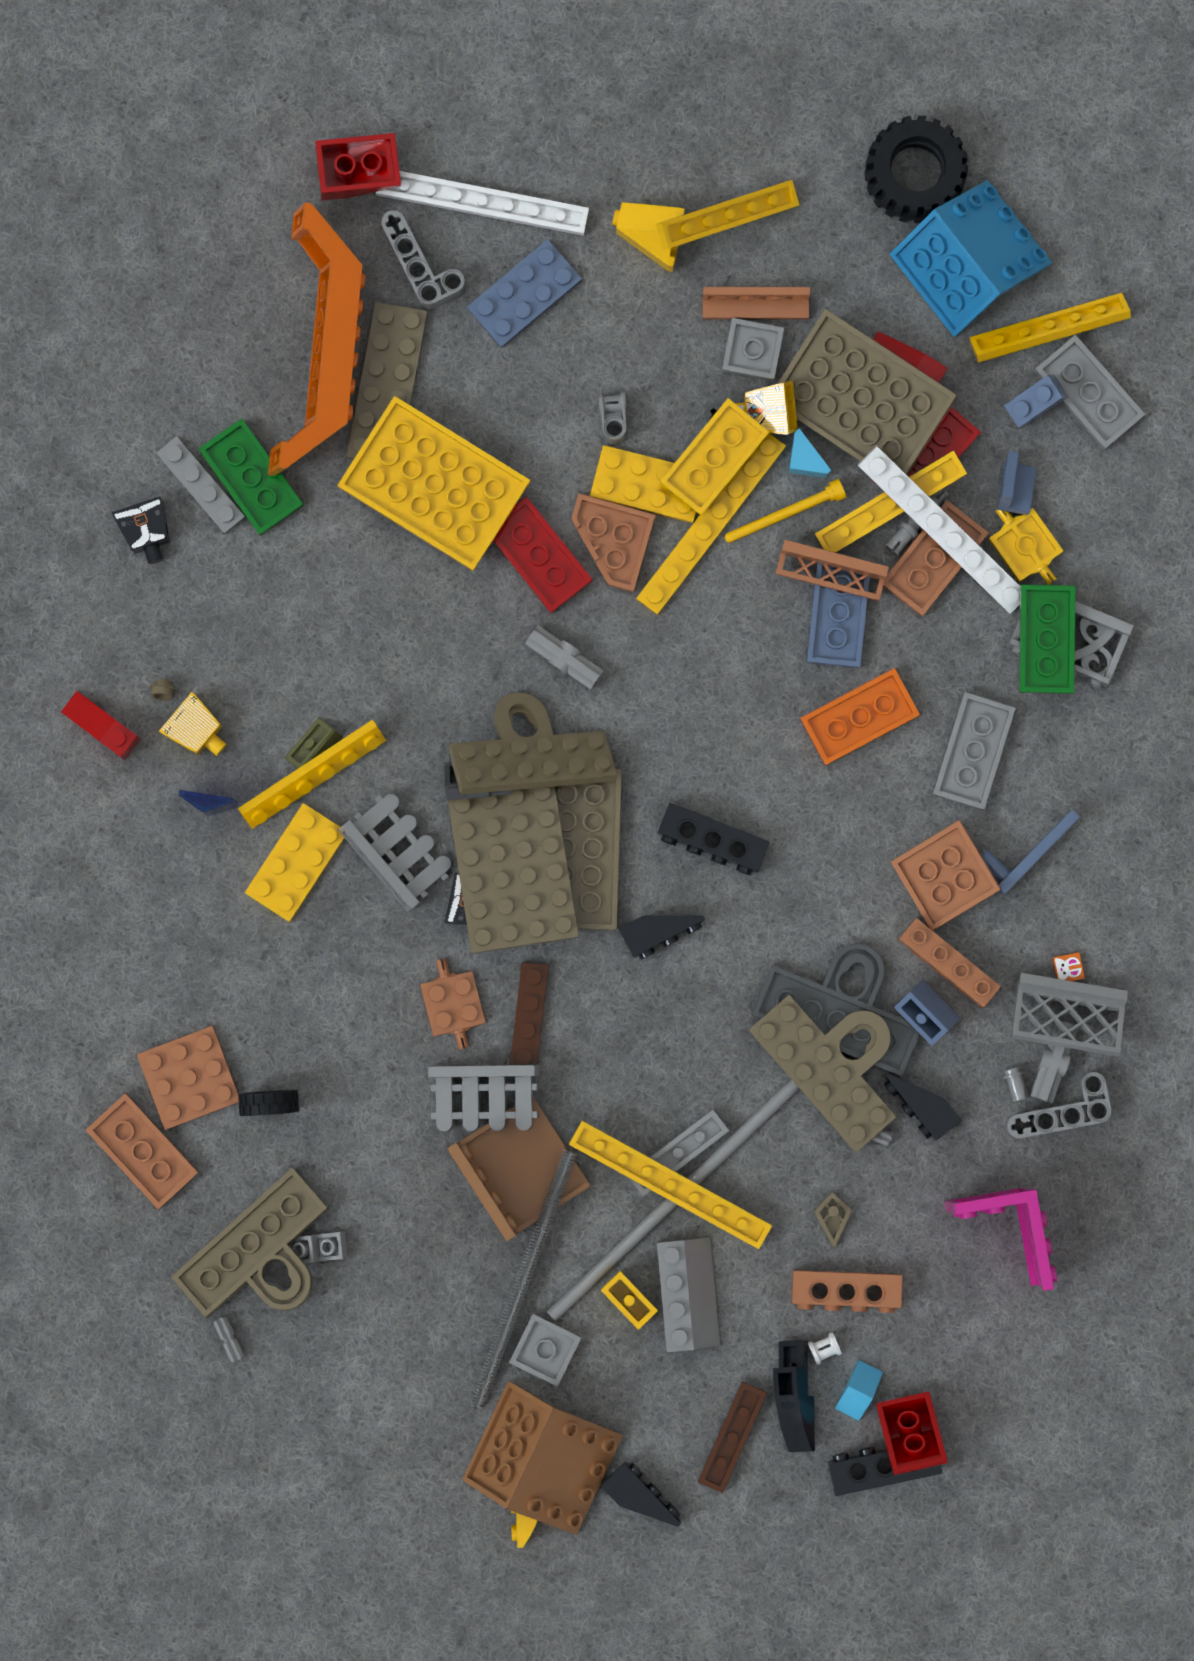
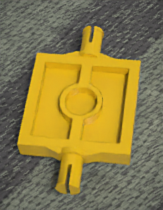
M1034 508L1030 510L1029 515L1023 514L1014 518L1008 511L997 509L995 512L999 515L1004 525L1000 531L988 540L1016 580L1020 583L1028 576L1040 573L1047 585L1054 582L1057 578L1048 568V565L1064 551Z

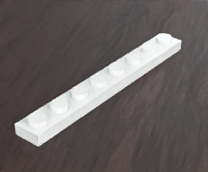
M399 171L400 187L376 192L377 196L582 236L585 233L589 213L588 207Z
M875 446L858 466L1011 614L1020 605V585L884 452Z

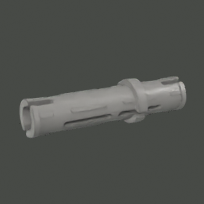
M942 490L930 496V498L940 506L949 497L946 491L941 492ZM911 517L906 522H901L899 525L900 529L885 544L888 550L892 549L891 553L895 556L900 554L911 539H915L918 536L917 532L921 527Z

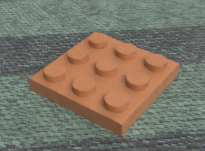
M958 820L891 861V864L932 931L1002 890L961 820Z
M213 1025L137 1054L165 1130L239 1102L238 1090Z

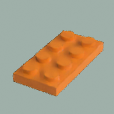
M893 668L801 717L800 721L826 766L919 717L920 713L896 669Z

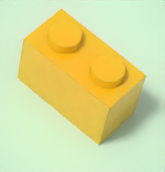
M621 1270L601 1288V1291L638 1330L658 1311Z

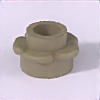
M157 679L156 683H152L149 686L152 689L151 697L156 700L170 701L172 700L173 693L176 691V688L172 686V682L165 679Z

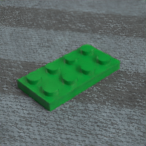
M242 418L198 448L260 536L304 506L281 472L275 476L268 475L270 457Z
M1020 586L1019 693L1074 694L1076 586Z

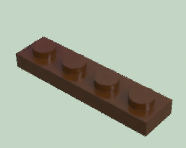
M525 962L521 964L510 1065H537L549 965Z
M743 1381L741 1382L698 1479V1483L718 1492H724L767 1392Z

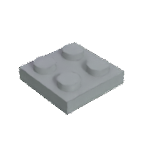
M732 318L722 372L774 381L784 328Z
M533 1313L509 1363L558 1387L582 1337Z

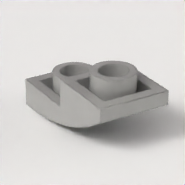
M345 1231L298 1236L289 1245L304 1263L348 1258Z

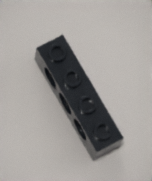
M670 802L657 833L662 836L661 841L676 846L677 842L686 845V851L698 856H701L702 852L712 855L711 861L726 866L727 862L737 865V871L751 876L752 872L758 873L770 843L767 840ZM688 823L694 826L695 834L692 837L685 838L680 834V827L683 824ZM710 833H714L720 838V844L715 848L708 847L705 843V837ZM735 843L742 844L745 848V854L739 858L732 856L730 853L731 845Z
M875 1447L860 1449V1455L849 1457L848 1453L836 1454L832 1456V1461L827 1462L835 1496L943 1474L941 1465L897 1475L893 1474L892 1467L886 1472H881L877 1469V1462L881 1458H889L887 1449L875 1451ZM856 1463L863 1464L865 1467L864 1474L858 1478L850 1474L851 1467Z

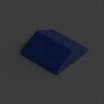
M179 790L178 793L181 798L208 817L237 808L238 802L230 797Z

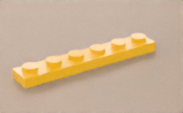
M788 180L657 223L656 226L663 250L799 206V201L793 180Z
M1118 293L969 337L970 345L979 363L1131 318V310L1123 294Z
M952 451L909 478L930 497L967 475V472L956 453ZM884 492L815 533L824 550L836 553L905 511Z
M372 719L240 806L238 810L253 829L387 740Z

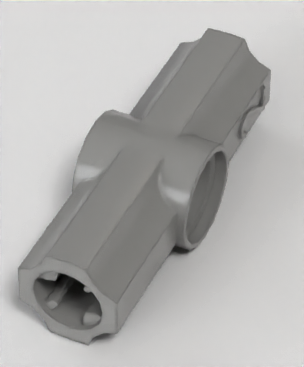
M539 625L533 630L525 643L528 648L548 660L547 663L552 667H557L561 670L562 674H568L589 690L595 686L604 672L600 667L583 657L582 653L564 640L560 641Z
M1061 1021L1068 1030L1075 1026L1068 1022ZM1054 1023L1050 1036L1058 1037L1063 1033ZM1077 1030L1071 1033L1074 1036V1038L1076 1037V1034L1078 1032ZM1048 1044L1044 1046L1042 1051L1043 1057L1041 1062H1038L1037 1069L1039 1070L1031 1089V1097L1053 1104L1061 1077H1064L1070 1063L1071 1048Z

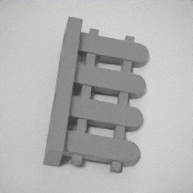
M388 794L382 798L378 795L373 799L376 805L363 816L358 812L353 816L356 822L352 823L349 820L338 831L402 907L409 911L419 903L416 897L420 896L422 899L426 897L428 893L425 890L438 878L444 881L449 877L445 872L450 869L451 861L447 856H440L434 860L428 853L433 848V839L428 835H423L417 839L411 833L416 827V819L412 815H405L400 819L395 814L394 810L399 805L397 796ZM388 816L394 825L379 836L373 828ZM367 834L373 842L370 844L364 835ZM405 837L411 845L396 857L390 849ZM382 855H385L389 859V864H387L382 859ZM420 858H423L428 866L417 876L413 877L408 869ZM402 875L408 883L404 885L399 876Z
M540 1065L428 1067V1077H436V1085H431V1092H436V1112L431 1113V1119H436V1126L440 1131L451 1130L454 1125V1119H463V1127L467 1131L477 1130L480 1126V1119H489L491 1129L501 1131L506 1127L507 1119L516 1118L518 1129L522 1131L529 1130L533 1126V1118H538V1111H533V1090H538V1083H533V1076H540ZM506 1076H515V1084H506ZM453 1077H462V1084H453ZM480 1077H489V1084H480ZM453 1091H462V1112H454ZM480 1091H489V1112H480ZM506 1091H515L516 1112H507Z

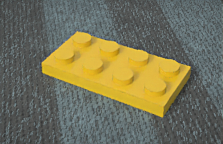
M728 398L660 482L699 515H702L768 435L769 431Z
M603 445L590 497L689 523L694 522L696 511L660 482L673 466V462Z
M303 803L244 893L288 922H291L345 839L338 831L340 826Z

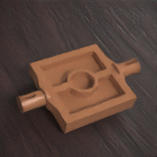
M447 958L442 959V963L441 960H437L436 963L440 977L434 981L420 984L432 1035L435 1037L443 1034H455L458 1050L463 1049L461 1038L464 1048H468L469 1044L465 1031L471 1027L486 1023L473 972L450 974Z

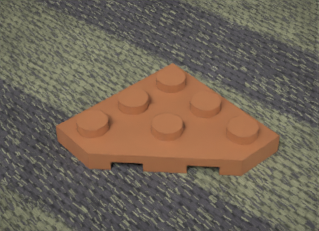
M578 493L571 517L577 532L607 585L634 593L655 515Z

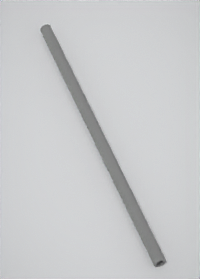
M792 1079L687 1178L700 1185L799 1090V1087ZM665 1198L547 1311L551 1318L557 1321L678 1205Z

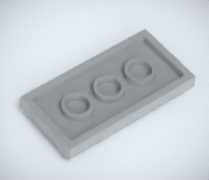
M1076 335L1034 370L1041 379L1047 375L1056 376L1069 396L1062 403L1103 450L1107 449L1146 415Z
M967 692L963 693L932 795L979 810H985L1014 716L1015 707Z

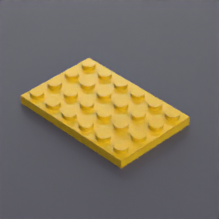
M394 396L337 486L474 572L531 481Z

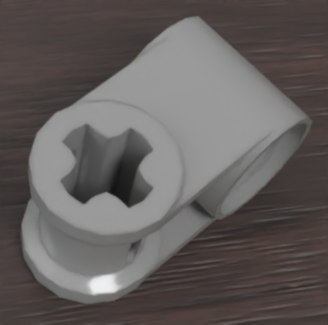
M620 392V395L613 396L598 394L604 440L611 445L621 444L626 438L627 414L625 392ZM611 426H618L622 432L617 436H612L607 430Z

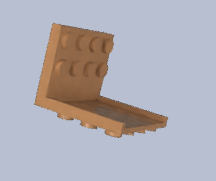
M534 1097L533 1111H538V1118H533L531 1129L526 1131L518 1129L516 1118L507 1119L506 1127L501 1131L491 1129L489 1123H487L460 1142H456L447 1148L506 1242L536 1222L537 1219H540L538 1216L541 1217L539 1213H543L540 1210H544L542 1207H545L543 1204H546L544 1200L547 1201L545 1197L548 1196L546 1194H550L547 1191H551L549 1189L552 1188L550 1184L553 1185L551 1181H554L552 1178H555L553 1175H557L554 1172H558L556 1170L559 1169L557 1165L560 1166L558 1163L561 1162L559 1159H562L560 1156H564L561 1153H565L563 1149L567 1150ZM515 1106L507 1112H516ZM576 1162L573 1163L570 1175H568L569 1178L567 1179L564 1191H562L563 1194L561 1195L558 1207L591 1186Z
M508 1381L462 1480L508 1510L577 1535L623 1435L556 1408L521 1386Z

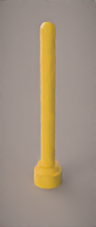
M835 479L828 482L829 485L824 487V491L726 533V542H734L827 500L838 502L847 498L840 480Z

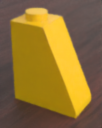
M622 202L620 210L615 209L612 225L616 226V234L665 270L673 272L678 246L663 250L656 224L684 215L685 209Z

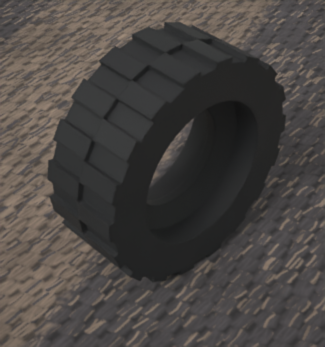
M298 1090L238 1094L239 1116L299 1112Z

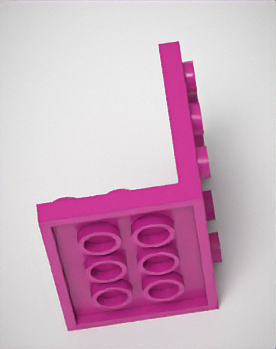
M1018 1188L944 1201L946 1212L952 1213L953 1217L956 1216L961 1219L977 1217V1211L988 1214L1005 1212L1004 1206L1016 1205L1030 1285H1038L1042 1287V1291L1054 1289L1053 1283L1057 1282L1055 1266H1051L1048 1255L1052 1254L1050 1239L1045 1238L1043 1227H1047L1045 1211H1040L1037 1191L1035 1189Z

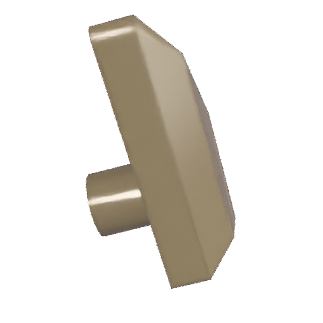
M831 1192L813 1212L831 1245L836 1247L852 1210Z

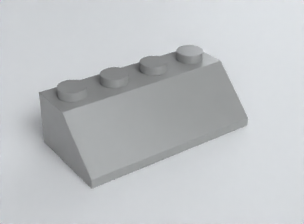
M710 1237L656 1242L666 1351H688L720 1346Z

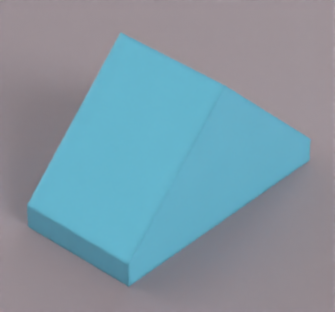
M800 428L797 429L793 438L789 473L823 478L828 477L831 469Z
M858 1360L835 1409L859 1421L875 1395L883 1372Z

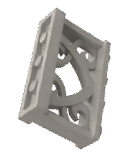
M1075 601V617L1080 619V633L1089 645L1075 651V661L1081 659V667L1074 664V679L1078 675L1087 679V685L1101 689L1102 686L1107 687L1110 684L1134 625ZM1020 617L1007 645L1013 648L1011 652L1019 656ZM1088 626H1095L1097 628V632L1091 634L1098 638L1095 641L1086 632ZM1114 634H1117L1120 638L1111 656L1103 646ZM1097 650L1104 655L1107 662L1105 670L1101 672H1094L1088 666L1090 661H1095L1099 665V658L1094 654Z

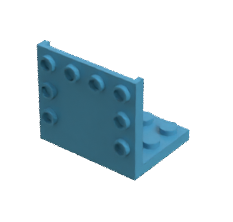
M988 180L935 208L889 254L953 337L964 331L999 296L1045 270L1052 264L1046 252L1037 244L1028 229L1023 226L1013 210L1004 202L996 188Z

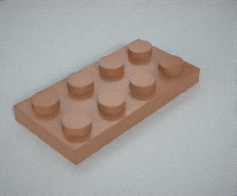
M948 500L942 505L941 509L978 545L989 534V532ZM922 530L887 574L883 587L923 617L962 567L927 532Z
M127 1093L121 1096L85 1130L158 1210L199 1173Z

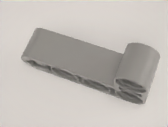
M394 210L385 213L381 222L384 234L421 306L426 309H435L462 295L466 287L464 275L457 269H449L434 276L404 216ZM394 220L395 223H398L399 232L401 233L398 237L394 228L390 227V221ZM408 243L413 246V249L410 253L403 254L399 251L400 246ZM422 267L425 272L421 277H414L411 275L412 269ZM452 278H456L461 282L459 287L455 289L448 288L446 283ZM427 290H433L437 293L435 299L431 301L423 299L422 296Z
M1088 1072L1080 1078L1079 1090L1082 1100L1080 1102L1009 1116L1005 1122L1006 1133L1013 1138H1026L1107 1121L1111 1115V1105L1104 1077L1097 1072ZM1091 1076L1095 1077L1099 1083L1098 1089L1094 1092H1090L1086 1088V1080ZM1096 1103L1101 1104L1104 1108V1114L1099 1119L1094 1118L1091 1114V1108ZM1070 1108L1074 1109L1078 1114L1077 1120L1072 1124H1069L1064 1118L1066 1110ZM1043 1113L1048 1114L1051 1118V1124L1046 1129L1038 1125V1118ZM1032 1115L1031 1124L1035 1130L1034 1132H1031V1127L1021 1128L1020 1134H1018L1017 1130H1012L1011 1125L1016 1123L1015 1119L1018 1118V1121L1021 1123L1030 1122L1028 1116Z

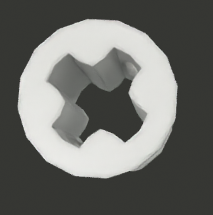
M833 1332L828 1333V1337L815 1343L812 1341L808 1342L817 1365L821 1364V1360L835 1354L838 1356L842 1355Z

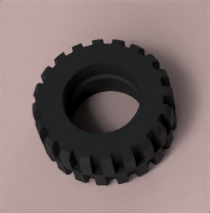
M918 115L917 120H912L911 116L903 117L900 123L893 121L888 124L887 129H882L878 133L876 140L872 142L865 164V181L868 183L867 190L870 196H874L876 206L878 208L881 206L885 208V214L892 218L894 214L900 217L899 221L906 223L907 219H914V223H921L935 208L961 194L968 174V166L966 165L968 159L967 152L962 150L963 142L960 137L955 138L953 136L954 130L949 126H946V128L941 127L940 120L934 118L933 122L926 121V116ZM907 148H922L929 151L937 158L941 166V176L938 183L933 188L925 191H911L902 187L894 179L891 172L894 157L900 151Z

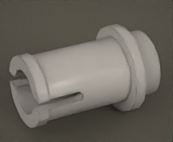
M1019 1066L1004 1070L1005 1076H1003V1079L1007 1080L1013 1102L1029 1097L1022 1077L1024 1071L1020 1070Z

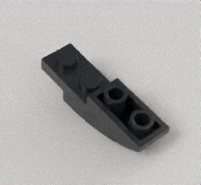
M779 1341V1368H773V1380L782 1434L789 1452L815 1451L814 1396H808L807 1341Z

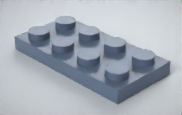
M547 239L468 305L467 309L500 348H503L578 285L582 278Z
M816 565L815 578L820 579L828 574L823 565ZM829 567L831 572L836 570V568ZM841 570L834 574L836 581L840 585L846 586L854 581L848 571ZM854 573V574L856 575L857 579L860 578L861 576H863V575ZM830 577L824 580L833 583ZM870 577L860 581L864 591L867 592ZM856 584L851 586V588L859 589ZM814 585L806 663L860 668L867 598Z

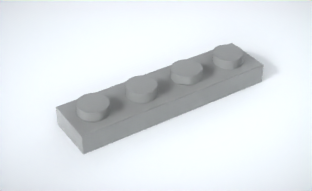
M177 436L156 453L225 535L246 518Z
M712 1109L652 1154L650 1158L676 1172L729 1132V1130ZM630 1179L642 1196L651 1191Z

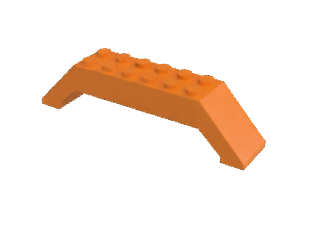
M307 202L293 213L291 240L299 242L319 269L304 428L287 442L281 441L270 449L269 476L277 475L341 429L351 420L353 406L349 405L350 394L353 395L355 390V379L352 378V370L356 368L358 353L354 352L355 342H358L360 337V326H357V318L361 315L363 300L359 299L360 289H363L365 285V273H362L363 265L312 203Z

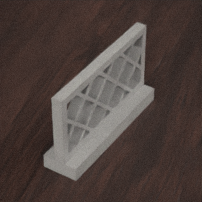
M1021 973L1016 986L1012 1038L1119 1056L1128 991ZM1023 996L1033 997L1039 1005L1029 1011L1022 1003ZM1052 1001L1060 1002L1065 1010L1055 1015L1048 1007V1004ZM1078 1006H1086L1092 1014L1082 1020L1074 1009ZM1040 1009H1043L1051 1018L1043 1025L1033 1016ZM1106 1010L1118 1012L1117 1020L1110 1025L1101 1015ZM1068 1013L1078 1023L1069 1030L1059 1020ZM1095 1017L1104 1027V1029L1096 1034L1086 1025ZM1027 1018L1036 1028L1031 1033L1019 1031V1024ZM1055 1023L1063 1034L1058 1037H1052L1046 1032L1045 1028ZM1081 1027L1090 1038L1085 1042L1077 1041L1071 1033ZM1108 1032L1115 1040L1114 1047L1104 1046L1098 1038Z

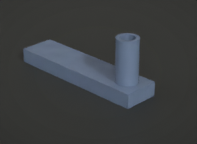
M1074 810L1069 811L1012 871L1002 864L988 849L982 854L994 877L999 882L1002 889L999 892L1002 895L1080 818Z

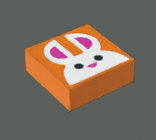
M1079 952L1052 958L1056 979L1067 981L1085 979Z

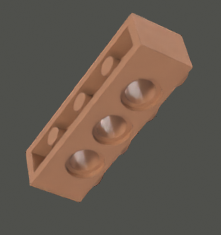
M917 918L911 922L897 940L980 1008H984L1001 987Z
M792 1270L791 1303L797 1304V1309L813 1310V1305H824V1310L840 1311L841 1306H851V1311L868 1312V1307H879L878 1312L895 1313V1308H901L902 1275ZM817 1283H823L827 1288V1292L822 1298H816L812 1294V1288ZM844 1284H850L854 1289V1294L849 1299H843L839 1295V1289ZM871 1285H877L881 1289V1295L876 1300H869L867 1298L866 1291Z

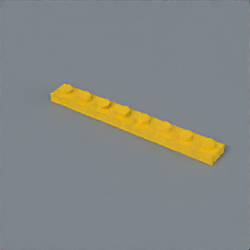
M768 433L704 513L696 519L638 595L637 601L656 615L660 613L784 451L786 445Z
M581 1120L569 1142L570 1146L757 1249H760L772 1227L770 1223Z

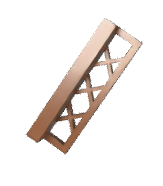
M703 287V320H732V318L742 320H809L810 287Z
M784 540L775 575L880 601L889 567ZM786 555L797 558L802 568L795 572L782 570ZM803 560L810 561V563L805 565ZM816 563L821 564L828 574L820 579L813 578L807 568ZM829 567L836 568V570L831 572ZM841 570L848 571L854 581L846 586L840 585L836 581L834 574ZM805 571L807 576L801 575L799 573ZM854 573L860 574V575H863V576H861L860 578L857 579V577H856V575H855ZM830 577L833 583L824 580ZM867 577L879 579L876 594L864 591L860 581ZM856 584L859 589L851 588V586Z

